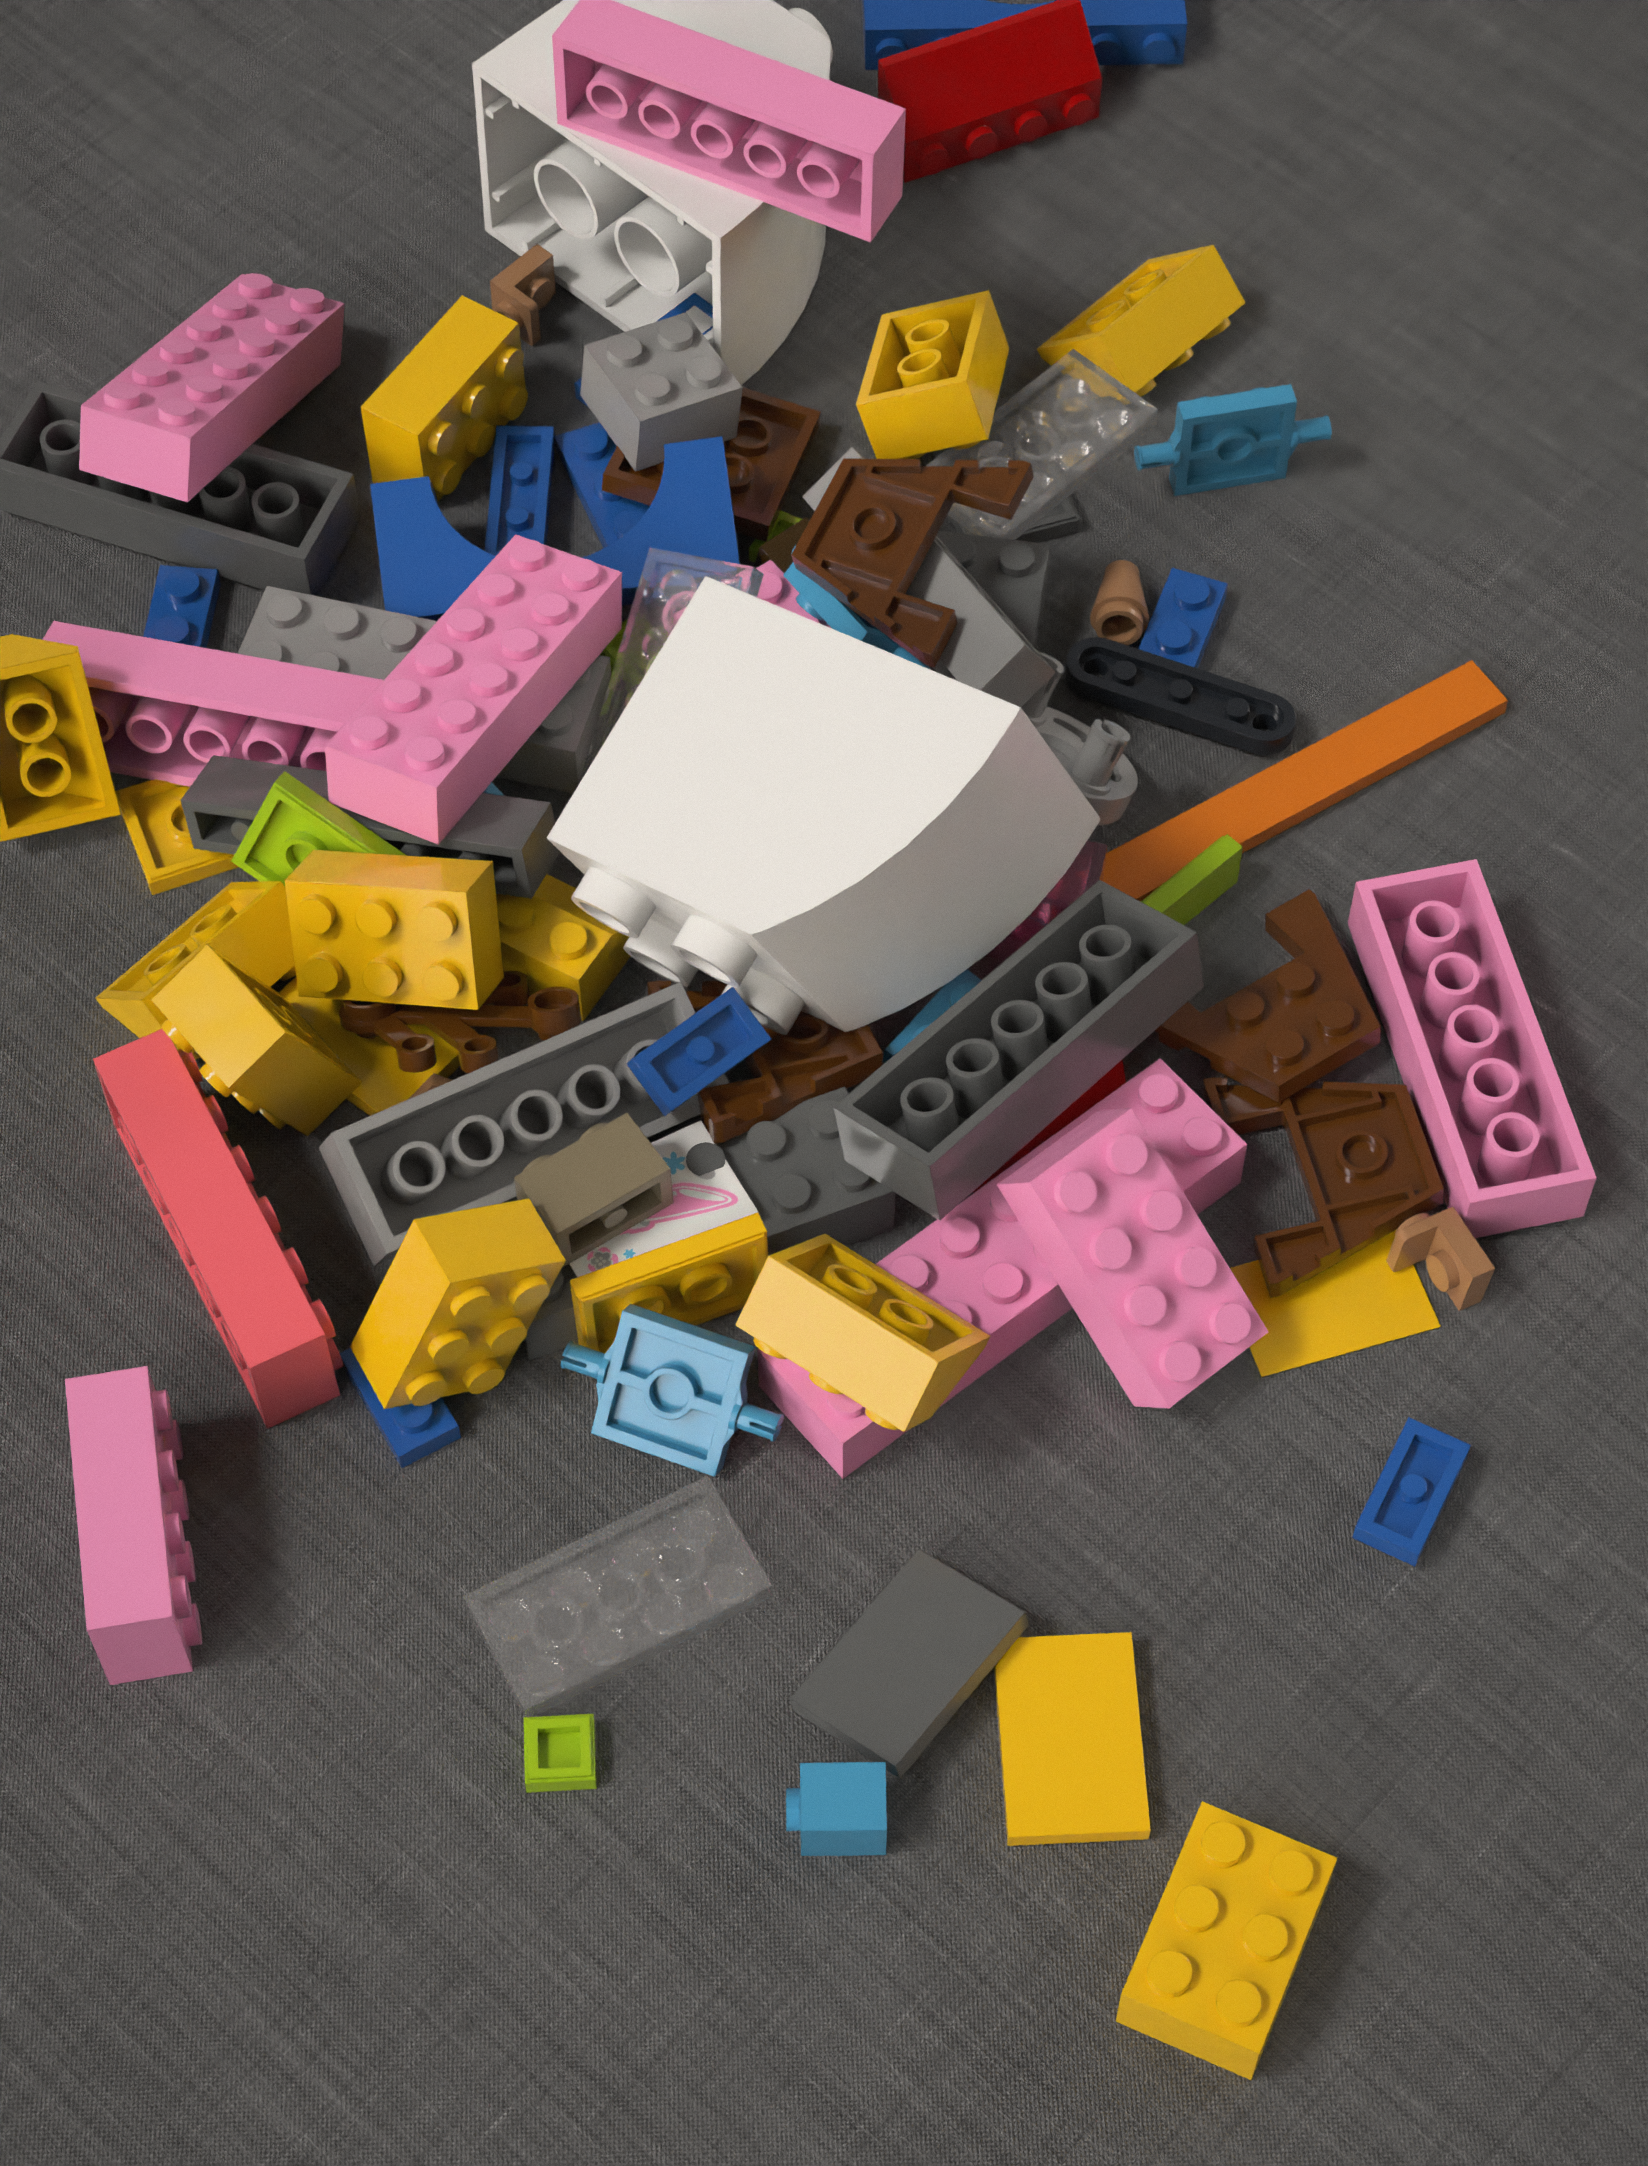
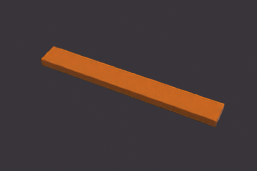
M1471 660L1077 868L1075 881L1086 892L1101 880L1141 902L1220 837L1228 834L1243 847L1242 853L1504 714L1508 699Z

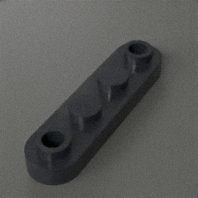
M1085 638L1075 643L1068 652L1066 681L1075 693L1085 698L1258 755L1279 753L1286 749L1293 739L1296 723L1295 710L1285 698L1277 694L1106 638ZM1091 673L1101 674L1102 677L1092 675ZM1264 728V729H1267V730H1269V731H1262V730H1258V729Z

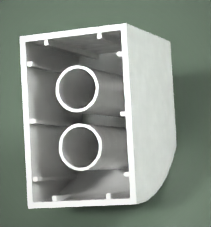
M563 0L472 63L485 231L519 256L525 254L536 244L550 252L554 259L555 282L624 332L656 322L693 293H696L713 305V319L696 306H693L686 313L701 333L713 326L704 337L742 385L760 370L785 341L802 314L818 277L825 247L826 225L557 124L552 35L579 1ZM612 0L830 80V64L833 59L830 38L822 24L804 9L792 8L787 10L773 0Z
M705 576L559 816L547 839L584 874L571 900L596 920L619 933L629 936L623 949L632 958L674 983L681 982L685 987L689 986L699 969L727 984L722 994L734 987L761 1025L780 1034L787 1035L801 1011L847 1032L900 1011L952 981L991 952L1036 909L1067 872L1101 818L1021 707Z

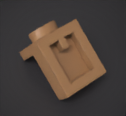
M536 244L490 280L492 310L518 322L520 339L530 346H533L541 339L539 310L556 293L553 255Z
M1454 1207L1429 1216L1428 1213H1419L1403 1222L1395 1232V1238L1386 1259L1393 1272L1425 1260L1432 1282L1440 1291L1447 1292L1459 1311L1482 1301L1495 1270V1267Z

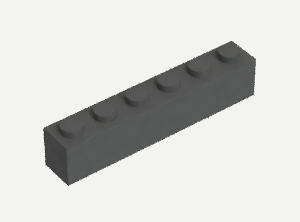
M213 755L180 800L193 848L235 855L272 785L284 771L329 801L327 771ZM482 793L439 845L336 806L407 856L493 861L496 894L532 899L560 853L547 839L555 825L551 802Z

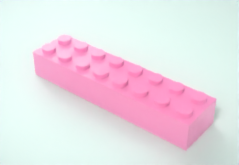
M1161 1058L967 1197L943 1219H937L875 1264L991 1336L984 1350L940 1407L1073 1308L997 1186L999 1182L1097 1111L1132 1108L1197 1215L1241 1183L1247 1143ZM757 1349L759 1387L842 1479L907 1432L887 1429L876 1424L866 1415V1408L844 1394L830 1393L815 1385L810 1380V1372L789 1359H779Z

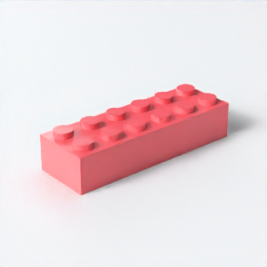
M160 1029L93 1058L113 1124L267 1429L340 1396L334 1371L344 1367L332 1339V1337L336 1336L332 1321L320 1299L312 1302L305 1287L309 1282L303 1265L293 1247L285 1250L278 1235L282 1230L273 1207L266 1196L258 1198L251 1183L255 1181V1178L240 1145L231 1146L225 1132L229 1131L228 1125L217 1100L213 1095L206 1098L199 1084L203 1082V1078L191 1052L188 1054L182 1049L177 1050L173 1041L163 1029Z

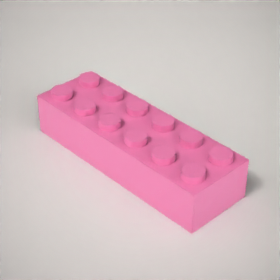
M579 0L552 35L557 124L761 200L767 204L870 243L902 197L906 109L612 0Z
M241 274L81 405L79 470L189 502L341 365L345 303L325 298L323 293L314 289H293L273 283L271 278L262 274Z
M515 534L325 745L329 802L439 845L622 629V572Z
M53 621L42 639L78 646L110 772L151 780L157 779L188 787L193 784L213 755L327 771L325 745L384 681L382 679Z
M1477 859L1356 882L1348 926L1403 1083L1407 1086L1444 1188L1443 1197L1447 1208H1455L1474 1238L1584 1217L1596 1181V1175Z

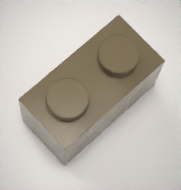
M628 1113L610 1123H599L592 1126L583 1133L578 1141L553 1155H543L534 1159L524 1168L522 1173L514 1177L517 1200L528 1198L531 1200L566 1260L563 1267L674 1203L670 1167Z

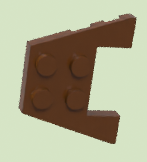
M843 458L791 554L795 568L925 665L935 668L958 624L955 610L907 595L906 592L952 505L958 503L1012 520L1034 478L1032 465L1030 462L1023 460H1008V467H980L979 460H956L953 467L921 466L920 459Z
M1310 889L1265 914V931L1295 959L1203 1012H1199L1187 1001L1155 1030V1032L1159 1033V1042L1177 1051L1187 1047L1211 1060L1212 1069L1278 1103L1380 1043L1381 1026L1316 894Z
M671 981L647 982L648 996L671 986ZM702 981V991H686L695 1012H698L718 998L727 984L721 981ZM801 1011L787 1035L780 1034L762 1025L771 1040L745 1058L754 1079L702 1089L698 1092L700 1115L713 1143L725 1142L748 1132L756 1123L778 1119L805 1100L842 1087L847 1089L865 1081L883 1065V1052L868 1024L856 1030L844 1032L815 1016Z
M1211 1077L1203 1079L1204 1096L1207 1105L1238 1135L1279 1125L1285 1127L1316 1218V1222L1254 1236L1256 1256L1270 1298L1281 1296L1395 1231L1410 1217L1419 1213H1426L1443 1203L1444 1188L1406 1085L1323 1081L1322 1089L1303 1088L1278 1103L1247 1086L1228 1085V1078Z

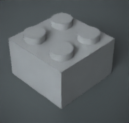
M686 312L584 345L580 396L616 446L620 448L635 472L663 462L665 458L664 444L723 436V442L736 438L743 387Z

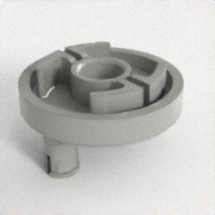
M1039 652L1056 673L1021 708L1101 818L1097 825L1113 823L1123 816L1138 785L1136 771L1128 758L1123 754L1126 745L1130 741V734L1123 727L1109 720H1103L1102 722L1100 719H1096L1092 726L1089 727L1067 714L1047 707L1048 700L1064 673V667L1055 658Z

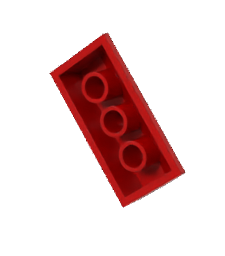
M1057 0L878 60V99L906 109L903 164L904 183L927 175H933L942 170L1099 118L1102 75L1080 0Z

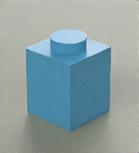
M886 1762L800 1763V1788H786V1831H800L801 1856L886 1855Z

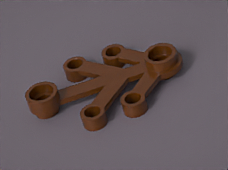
M505 971L504 978L478 1010L343 1000L344 1004L339 1010L340 1024L344 1029L363 1038L381 1037L396 1049L399 1068L410 1073L431 1069L437 1063L434 1039L427 1034H416L407 1025H425L458 1050L461 1069L466 1073H471L498 1061L499 1058L496 1040L491 1036L480 1035L469 1026L533 1028L534 1031L538 1032L539 1038L545 1041L575 1028L581 1023L579 997L576 991L566 987H549L541 989L530 996L527 976L519 971Z

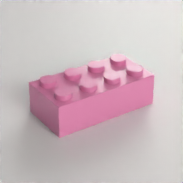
M1132 1108L1097 1111L997 1184L1133 1406L1171 1408L1269 1332Z
M148 1366L65 1379L86 1628L110 1685L192 1672L190 1646L202 1645V1632L196 1603L191 1604L188 1583L195 1582L196 1580L195 1565L190 1541H185L182 1521L189 1520V1507L183 1479L179 1480L176 1464V1460L183 1459V1449L177 1419L172 1420L167 1389L155 1390Z

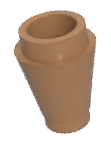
M1117 560L1105 568L1090 615L1091 625L1098 637L1124 645L1136 642L1149 624V613L1139 576V569L1130 561Z

